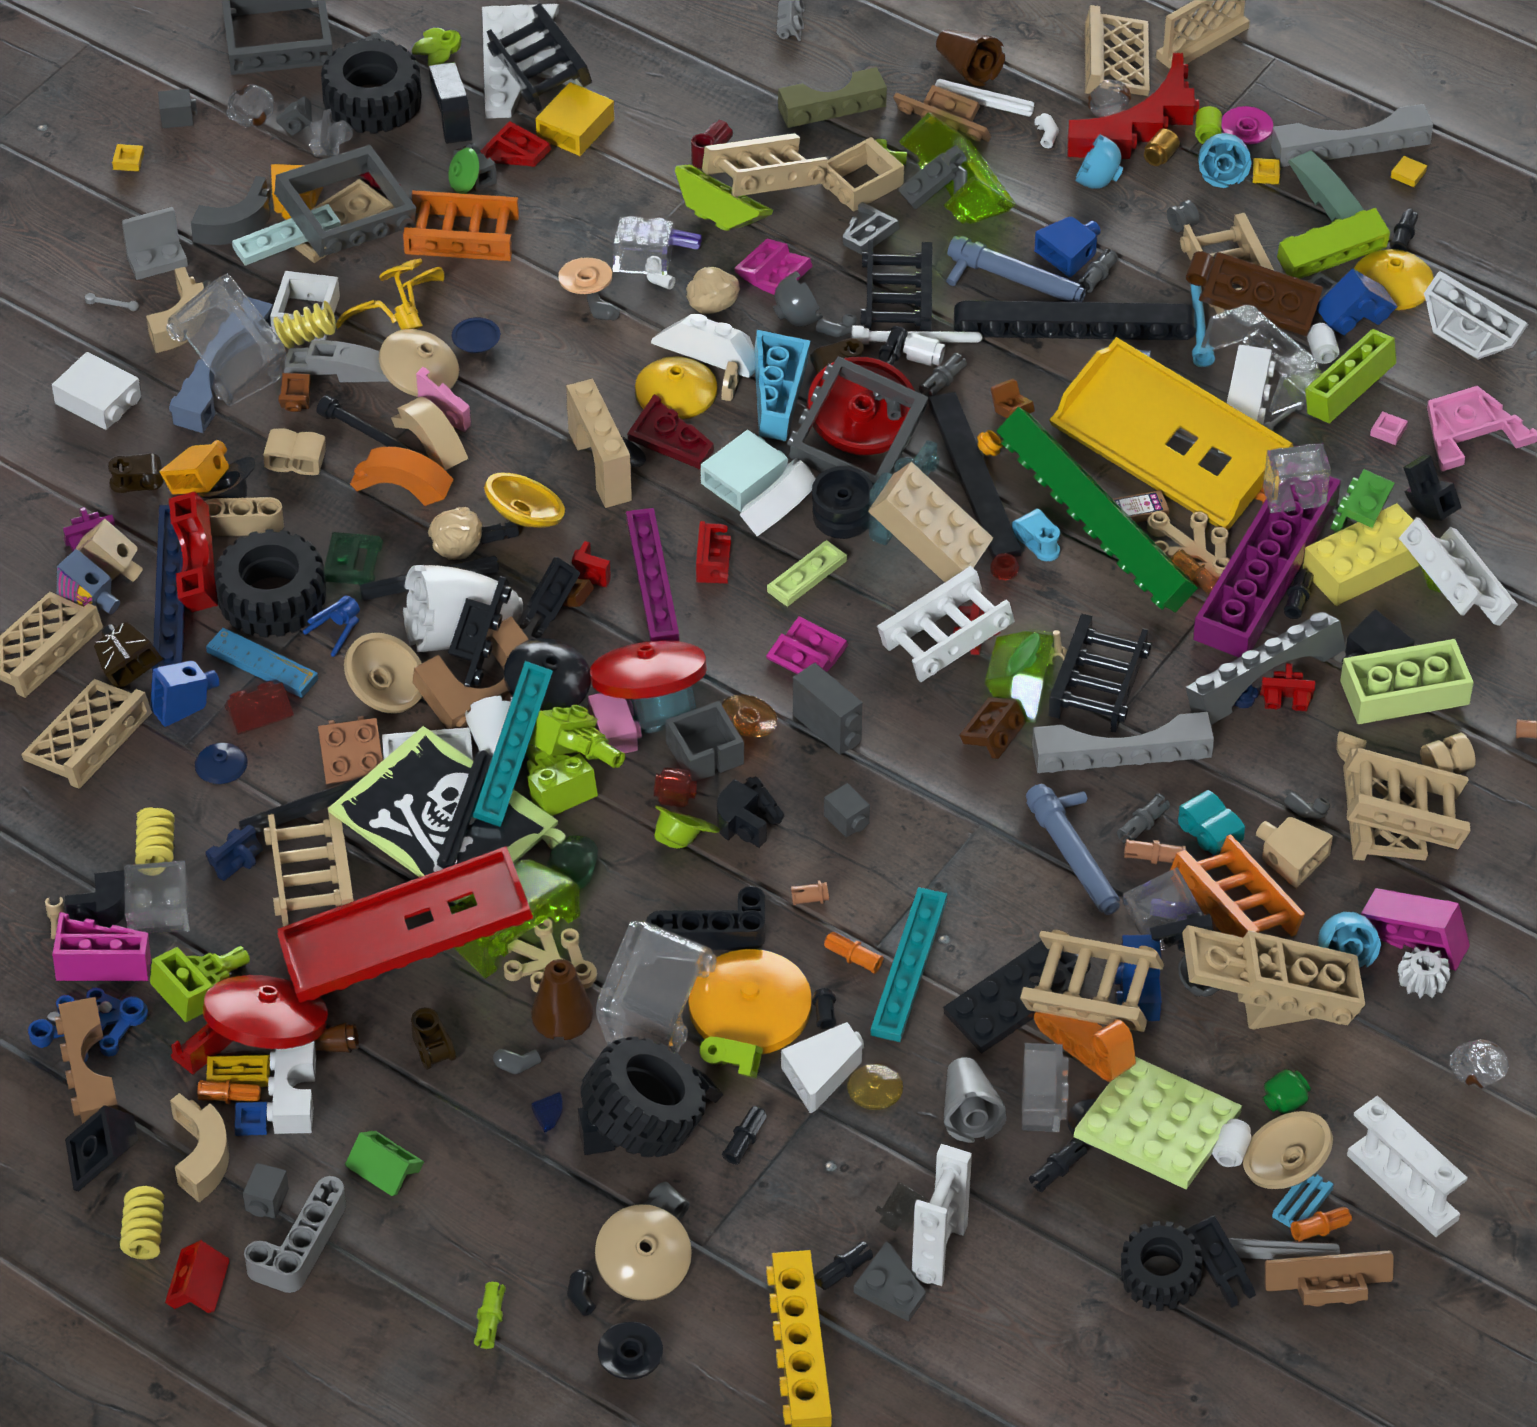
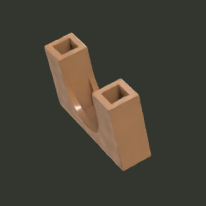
M512 616L502 621L499 630H494L491 641L494 643L492 654L503 669L512 650L529 640ZM439 655L414 667L412 683L446 729L469 727L466 722L465 712L466 710L470 712V705L476 701L492 696H502V701H511L510 697L512 695L506 687L504 678L496 685L488 688L466 687L455 678Z

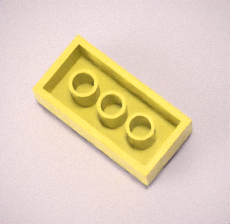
M1396 503L1380 512L1373 528L1357 522L1305 547L1303 569H1307V572L1312 573V581L1335 606H1338L1420 566L1399 539L1414 520Z

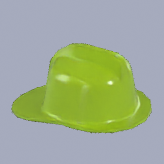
M657 805L655 806L660 811L654 838L671 848L678 849L688 846L701 831L719 833L720 831L717 826L705 820L671 812Z

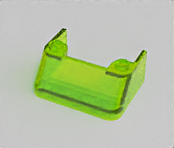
M930 112L899 141L901 145L916 154L920 160L918 165L921 169L955 145L965 154L967 160L961 166L967 170V182L955 194L953 180L944 186L951 195V198L944 206L962 224L965 222L973 224L1007 213L1016 205L977 148L967 138Z

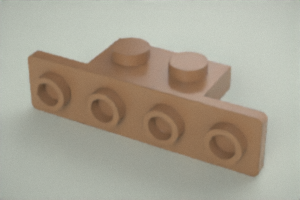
M935 85L931 86L923 103L899 93H895L893 97L898 109L906 114L911 115L913 112L921 115L920 117L929 123H935L936 121L943 124L946 129L952 132L962 131L975 141L982 139L989 142L991 139V135L986 127L972 122L980 108L979 103Z
M1388 1250L1266 1260L1265 1288L1266 1291L1298 1289L1303 1305L1315 1307L1329 1303L1342 1302L1353 1304L1357 1301L1368 1300L1366 1284L1391 1282L1393 1280L1394 1256L1392 1251Z

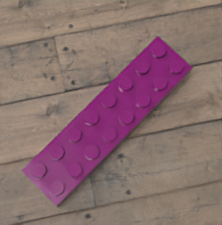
M1288 461L1197 614L1193 640L1236 657H1241L1244 652L1253 649L1304 561L1305 547L1315 543L1339 500L1341 480Z

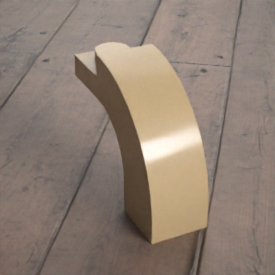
M185 267L174 269L177 290L181 297L179 302L166 311L146 316L148 333L155 353L167 351L186 343L200 331L205 322L207 309L203 283L196 284L194 277L188 276Z
M419 397L397 408L399 414L391 417L395 428L411 430L421 441L428 457L439 464L444 470L468 459L455 429L443 412L429 399Z
M179 1093L170 1100L173 1119L195 1136L198 1144L189 1156L175 1166L177 1183L196 1201L201 1202L215 1190L227 1171L229 1147L226 1129L222 1117L214 1106L208 1104L205 1108L201 1109L194 1100H187Z

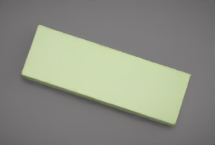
M826 540L767 585V592L788 607L847 561V554Z

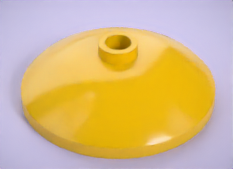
M1385 249L1370 253L1363 257L1354 268L1356 271L1384 286L1398 306L1395 310L1410 309L1426 301L1424 292L1434 279L1431 269L1422 259L1409 252L1396 249Z
M679 356L666 357L650 363L639 373L635 382V395L643 409L655 394L668 409L672 408L676 411L680 419H688L703 413L713 404L717 396V381L713 372L699 361Z
M496 473L488 477L485 483V494L491 505L503 517L515 524L525 527L546 528L560 523L564 517L565 507L560 498L549 488L533 479L513 473Z

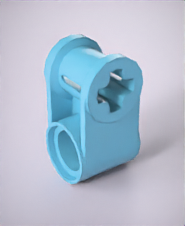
M1035 509L1012 522V529L1016 538L1025 544L1038 559L1053 561L1059 557L1060 546L1057 541L1060 538V530L1040 509Z

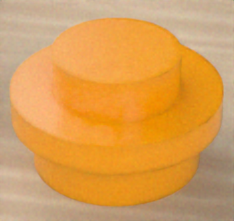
M987 430L985 433L981 432L977 436V445L985 455L997 456L1000 453L1003 445L996 433Z

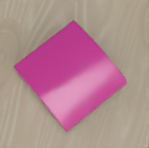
M766 239L734 269L735 273L750 284L774 295L775 289L781 280L797 271L800 274V277L796 278L798 281L812 268V263L808 257L790 253L786 243Z
M798 616L787 634L781 633L766 655V658L796 674L814 662L828 672L848 647L847 640Z

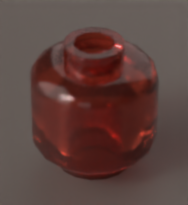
M665 767L661 774L656 773L653 796L658 797V802L662 805L685 807L689 802V798L695 799L697 781H692V774L689 770Z

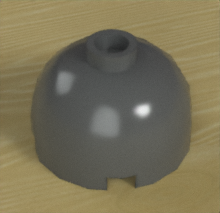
M795 271L786 276L777 285L774 294L776 305L772 307L780 321L785 318L793 326L806 327L822 319L823 315L821 313L816 314L815 311L820 309L807 284L805 282L800 284L796 278L800 277V274Z

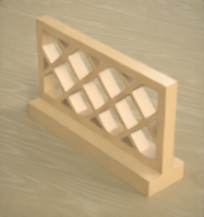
M1194 0L1167 15L1164 46L1157 50L1156 59L1170 69L1173 53H1183L1184 64H1187L1247 30L1250 20L1244 16L1245 0H1228L1221 11L1220 9L1227 0H1217L1213 7L1211 6L1215 0ZM1198 8H1200V9L1198 10V12L1196 13V15L1194 16V18H1192V16L1194 15V13L1196 12V10H1197ZM1210 10L1209 13H1208V14L1206 15V17L1204 18V20L1201 22V20L1203 19V17L1205 16V14L1207 13V11ZM1180 19V21L1178 22V24H1177L1176 27L1174 28L1175 22ZM1189 21H1191V22L1189 23V25L1187 26V28L1185 29V31L1182 33V31H1183V29L1185 28V26L1188 24Z
M1090 5L1085 21V93L1095 95L1097 88L1119 92L1123 90V84L1129 88L1131 94L1148 96L1150 91L1148 21L1100 14V6ZM1103 23L1111 24L1116 29L1110 31ZM1129 28L1141 29V33L1135 35ZM1123 33L1129 39L1123 42L1116 35ZM1110 39L1116 46L1110 48L1104 42ZM1135 43L1141 50L1135 52L1129 46ZM1123 50L1129 56L1123 59L1117 52ZM1111 57L1117 63L1111 66L1104 59ZM1136 61L1142 67L1136 70L1129 63ZM1124 68L1130 74L1123 76L1117 70ZM1110 74L1117 81L1104 80V77ZM1136 78L1143 86L1134 85L1130 80Z
M52 592L47 593L0 635V680L14 686L17 694L26 698L103 628L97 607L90 603L83 607ZM52 603L59 606V609L44 612ZM74 615L70 620L64 621V616ZM59 618L58 623L44 625V620ZM39 621V626L24 629L29 623ZM55 632L50 638H45L46 633ZM40 635V640L25 642L26 637ZM20 639V644L5 646L11 640ZM36 649L31 655L25 656V651ZM20 652L19 658L5 660V655ZM16 667L10 674L5 671L7 668Z
M94 679L21 754L23 760L68 778L71 786L80 789L152 714L146 693L138 689L130 693ZM97 690L106 694L104 697L90 700V697ZM124 701L119 707L112 709L111 703ZM107 705L108 710L92 714L91 708ZM87 710L88 715L72 719L76 712ZM107 719L101 726L94 727L93 722ZM89 723L90 729L78 732L73 731V727ZM69 728V734L53 738L57 731ZM88 738L83 745H75V741ZM71 742V748L55 752V746ZM51 749V753L40 756L35 755L39 750ZM70 757L63 765L57 763V760Z
M1351 748L1343 766L1347 808L1350 807L1358 793H1360V774L1346 770L1347 763L1357 750ZM1372 777V789L1378 790L1385 796L1383 800L1388 801V788L1381 783L1384 780ZM1400 785V793L1404 791L1413 800L1407 805L1400 799V804L1416 808L1415 788ZM1349 821L1353 860L1365 861L1367 854L1424 861L1428 856L1427 843L1424 840L1405 835L1396 838L1389 831ZM1380 834L1391 844L1388 846L1375 845L1374 838ZM1409 837L1418 845V849H1410L1402 842Z

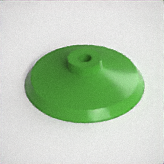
M464 148L457 152L449 167L451 187L456 193L466 194L475 185L479 174V159L472 148Z
M1038 633L1031 634L1015 650L1006 666V676H1016L1026 667L1030 668L1037 659L1035 654L1040 646Z

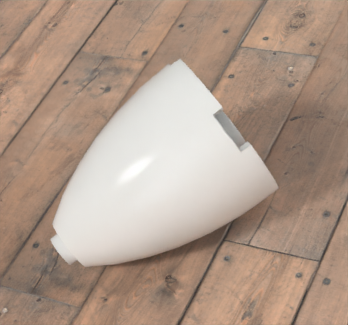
M435 565L412 566L405 580L404 587L409 589V592L407 594V608H403L404 625L410 646L416 644L417 652L449 649L466 598L491 605L498 581L472 571L454 567ZM513 590L511 591L508 603H503L500 611V614L503 615L502 621L511 616L514 620H517L518 615L522 614V598L518 597L517 593Z

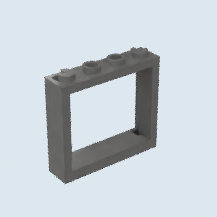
M222 0L231 75L324 65V62L330 55L332 56V42L325 0ZM318 7L323 39L241 48L235 47L232 16ZM320 52H327V55L320 56ZM235 61H242L243 64L235 65Z
M371 145L276 175L274 194L319 257L337 253L353 246H359L362 243L404 230L405 227L410 228L414 226L416 206ZM369 172L395 207L325 231L299 194Z
M838 356L833 365L828 364L822 377L825 380L822 387L817 386L810 400L813 402L810 410L804 409L799 420V424H802L799 431H793L787 445L791 446L789 458L793 460L797 458L808 467L821 473L837 466H850L859 469L870 478L873 484V496L877 498L897 467L926 410L929 397ZM839 376L910 408L876 476L804 443Z

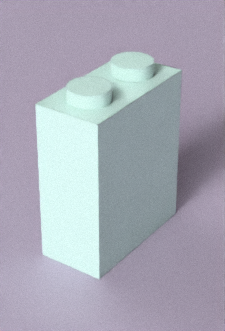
M747 429L701 464V484L741 512L746 504L768 489L783 474L788 464V458L782 451L776 450L766 443L762 437L756 436Z

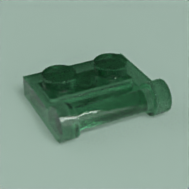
M332 532L324 567L325 582L358 584L360 586L363 583L375 581L374 569L378 552L382 550L383 539L375 535ZM360 548L367 549L363 571L355 570Z

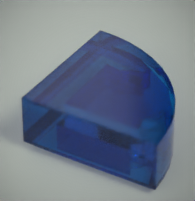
M560 1092L531 1103L532 1111L544 1132L554 1128L562 1114L563 1100Z

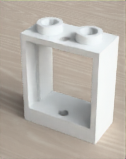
M285 271L270 315L272 335L278 336L273 319L278 317L282 323L284 322L283 315L286 314L284 311L289 298L323 302L322 310L324 309V301H327L333 313H335L340 297L338 277ZM289 314L291 319H294V315ZM325 334L324 338L318 339L315 337L314 340H326L327 334Z

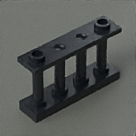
M541 3L532 7L535 17L532 19V23L499 40L491 29L487 31L490 40L487 43V47L493 57H499L522 89L521 93L526 103H532L537 111L542 110L538 96L570 79H578L583 87L592 83L586 63ZM535 32L544 33V38L512 55L505 49ZM548 47L550 49L555 48V54L523 71L517 65ZM559 63H566V70L534 87L529 82L530 78Z
M868 240V251H862V268H867L866 309H861V325H866V328H869V331H871L872 322L915 323V326H920V331H931L932 242H922L921 253L916 252V255L873 254V241ZM873 265L916 266V269H921V272L916 271V274L873 273ZM872 284L915 285V288H921V291L916 290V293L872 292ZM872 303L915 304V307H920V310H915V312H873Z
M1081 613L1050 695L1048 716L1060 719L1063 708L1068 709L1071 706L1111 716L1110 732L1116 733L1119 723H1124L1129 708L1126 704L1143 659H1148L1152 643L1147 642L1148 630L1142 629L1138 642L1098 633L1096 629L1092 628V616ZM1094 643L1134 654L1131 662L1128 663L1088 653L1086 647L1087 645L1092 646ZM1087 664L1126 675L1123 684L1080 674L1078 668L1079 666L1084 667ZM1079 685L1116 694L1118 697L1115 705L1072 695L1070 690L1071 687L1076 688Z

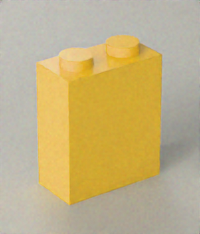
M569 82L535 118L536 136L550 144L581 156L614 121V100Z

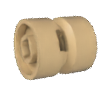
M1463 733L1446 737L1443 742L1438 740L1423 745L1420 750L1421 762L1425 766L1452 773L1454 771L1456 774L1473 769L1476 759L1472 744Z

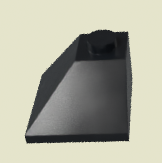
M104 1105L65 1139L73 1190L79 1192L138 1141L134 1115Z

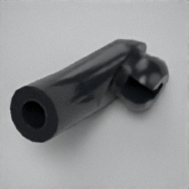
M577 1269L570 1276L567 1296L583 1316H588L596 1308V1305L586 1294L587 1287L593 1281V1275L589 1270Z

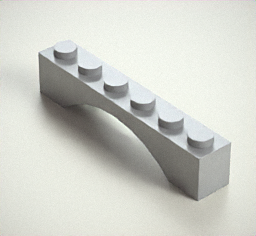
M1424 104L1400 107L1393 114L1378 123L1353 130H1324L1300 123L1275 126L1272 131L1271 148L1276 159L1280 160V167L1290 166L1288 163L1290 159L1310 150L1324 161L1422 146L1431 143L1433 123Z
M1208 712L1179 714L1169 723L1156 730L1125 738L1091 736L1064 725L1033 727L1032 749L1037 773H1054L1067 770L1212 758L1214 737Z

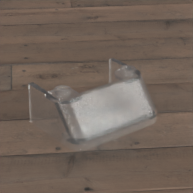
M1252 305L1240 306L1210 317L1199 352L1206 354L1208 351H1214L1243 341L1247 346L1272 350L1271 361H1276L1275 370L1282 376H1280L1269 412L1275 414L1306 402L1305 388L1323 373L1316 359L1310 353L1305 351Z

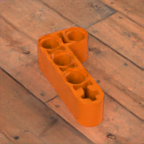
M1041 1012L1034 1013L1035 1023L1044 1035L1107 1082H1111L1136 1064L1133 1037L1123 1021L1116 1019L1103 1028L1098 1023Z

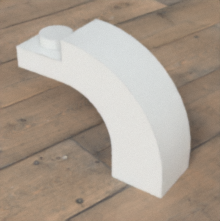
M795 458L787 464L783 474L768 489L743 507L740 516L755 535L759 536L789 513L812 491V484L816 478L805 463Z

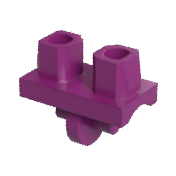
M85 507L79 508L80 516L70 519L72 525L63 528L65 545L70 546L72 551H74L82 537L104 519L115 527L113 515L100 517L98 511L88 514Z

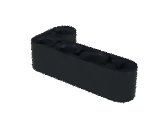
M455 62L429 65L431 87L441 113L445 143L471 141L472 130L468 99Z
M747 886L741 889L738 893V910L654 911L646 920L647 943L652 949L659 951L758 949L765 942L764 892L755 886Z

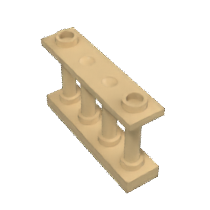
M794 133L705 146L702 171L707 175L726 172L733 178L732 195L736 197L825 183L828 159L826 157L805 159L798 153L800 137Z
M1245 213L1234 216V225L1230 230L1195 236L1189 224L1184 225L1183 237L1180 238V245L1182 251L1187 253L1190 261L1195 252L1203 251L1201 246L1233 240V242H1237L1239 248L1220 252L1274 270ZM1209 304L1210 307H1214L1218 317L1224 316L1223 308Z
M1357 748L1347 763L1346 770L1360 774V793H1358L1347 810L1348 821L1454 849H1459L1470 833V822L1456 819L1455 799H1457L1468 783V777ZM1372 777L1388 781V801L1372 797ZM1400 785L1415 788L1416 808L1400 804ZM1427 792L1443 796V815L1428 812Z
M329 812V819L323 820V823L276 829L274 814L268 815L269 827L264 828L266 846L272 845L279 894V897L273 898L275 916H282L283 927L289 925L287 911L329 905L339 907L354 902L342 821ZM318 835L332 838V842L322 847L279 852L278 841ZM329 858V861L335 860V866H330L328 870L282 876L281 864ZM332 881V884L338 883L339 889L333 890L334 893L285 899V887Z
M1052 930V933L1040 932L1039 937L1046 948L1050 950L1039 985L1035 986L1034 989L1023 987L1020 999L1027 1010L1104 1025L1119 1019L1130 1030L1144 1032L1147 1019L1138 1007L1148 969L1150 967L1163 970L1164 963L1155 949L1148 946L1133 948L1078 938L1060 930ZM1062 951L1079 954L1068 991H1065L1063 994L1052 992L1050 989ZM1090 958L1107 959L1097 996L1093 997L1092 1000L1081 998L1079 994ZM1119 963L1137 965L1126 1002L1122 1003V1005L1110 1003L1108 1000Z

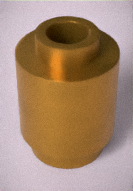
M1160 129L1145 146V160L1153 166L1165 164L1180 145L1179 138L1169 129Z

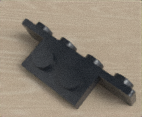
M500 576L491 605L468 598L465 600L448 653L451 656L471 661L464 683L466 687L475 688L476 685L480 686L483 680L484 669L481 668L484 659L489 658L492 653L494 643L491 641L494 630L498 631L501 626L503 615L500 614L502 605L503 603L507 604L511 596L512 587H509L510 583L506 577Z

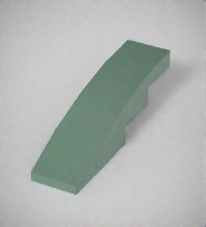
M1312 150L1288 161L1315 205L1320 203L1332 222L1337 219H1346L1364 210L1341 179Z

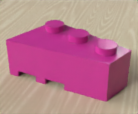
M1375 888L1361 913L1376 928L1381 941L1403 949L1404 945L1413 949L1417 947L1421 951L1429 947L1432 953L1440 951L1441 958L1448 959V968L1454 971L1457 970L1470 946L1459 903Z
M60 912L53 948L56 981H148L151 964L148 933L117 925H112L111 928L95 925V920L87 918L84 922L69 919V914Z

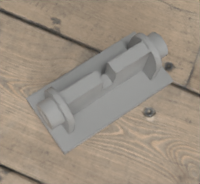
M780 0L778 2L779 20H777V34L780 38L787 39L789 36L795 35L797 40L801 41V30L804 29L802 12H805L803 0Z

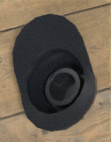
M245 457L231 463L229 469L209 492H202L199 495L209 499L246 498V478L254 470L256 460L252 457Z

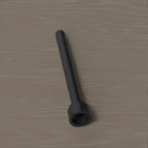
M328 394L323 396L317 405V414L326 419L337 418L387 447H399L418 452L341 408L339 401Z

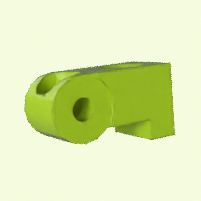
M708 1037L701 1043L699 1053L704 1061L712 1065L723 1066L731 1064L739 1066L738 1074L756 1079L763 1048L730 1039Z

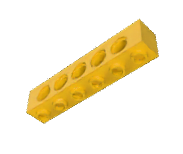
M811 1250L772 1253V1266H766L768 1286L774 1285L775 1292L769 1294L771 1313H777L778 1321H773L774 1341L780 1340L781 1348L776 1349L777 1368H784V1376L779 1377L781 1397L787 1396L788 1405H783L784 1425H791V1427H831L832 1415ZM793 1342H803V1343H802V1344H794ZM804 1369V1370H806V1371H805V1372H798V1371H796V1370ZM807 1397L810 1400H801L800 1398Z

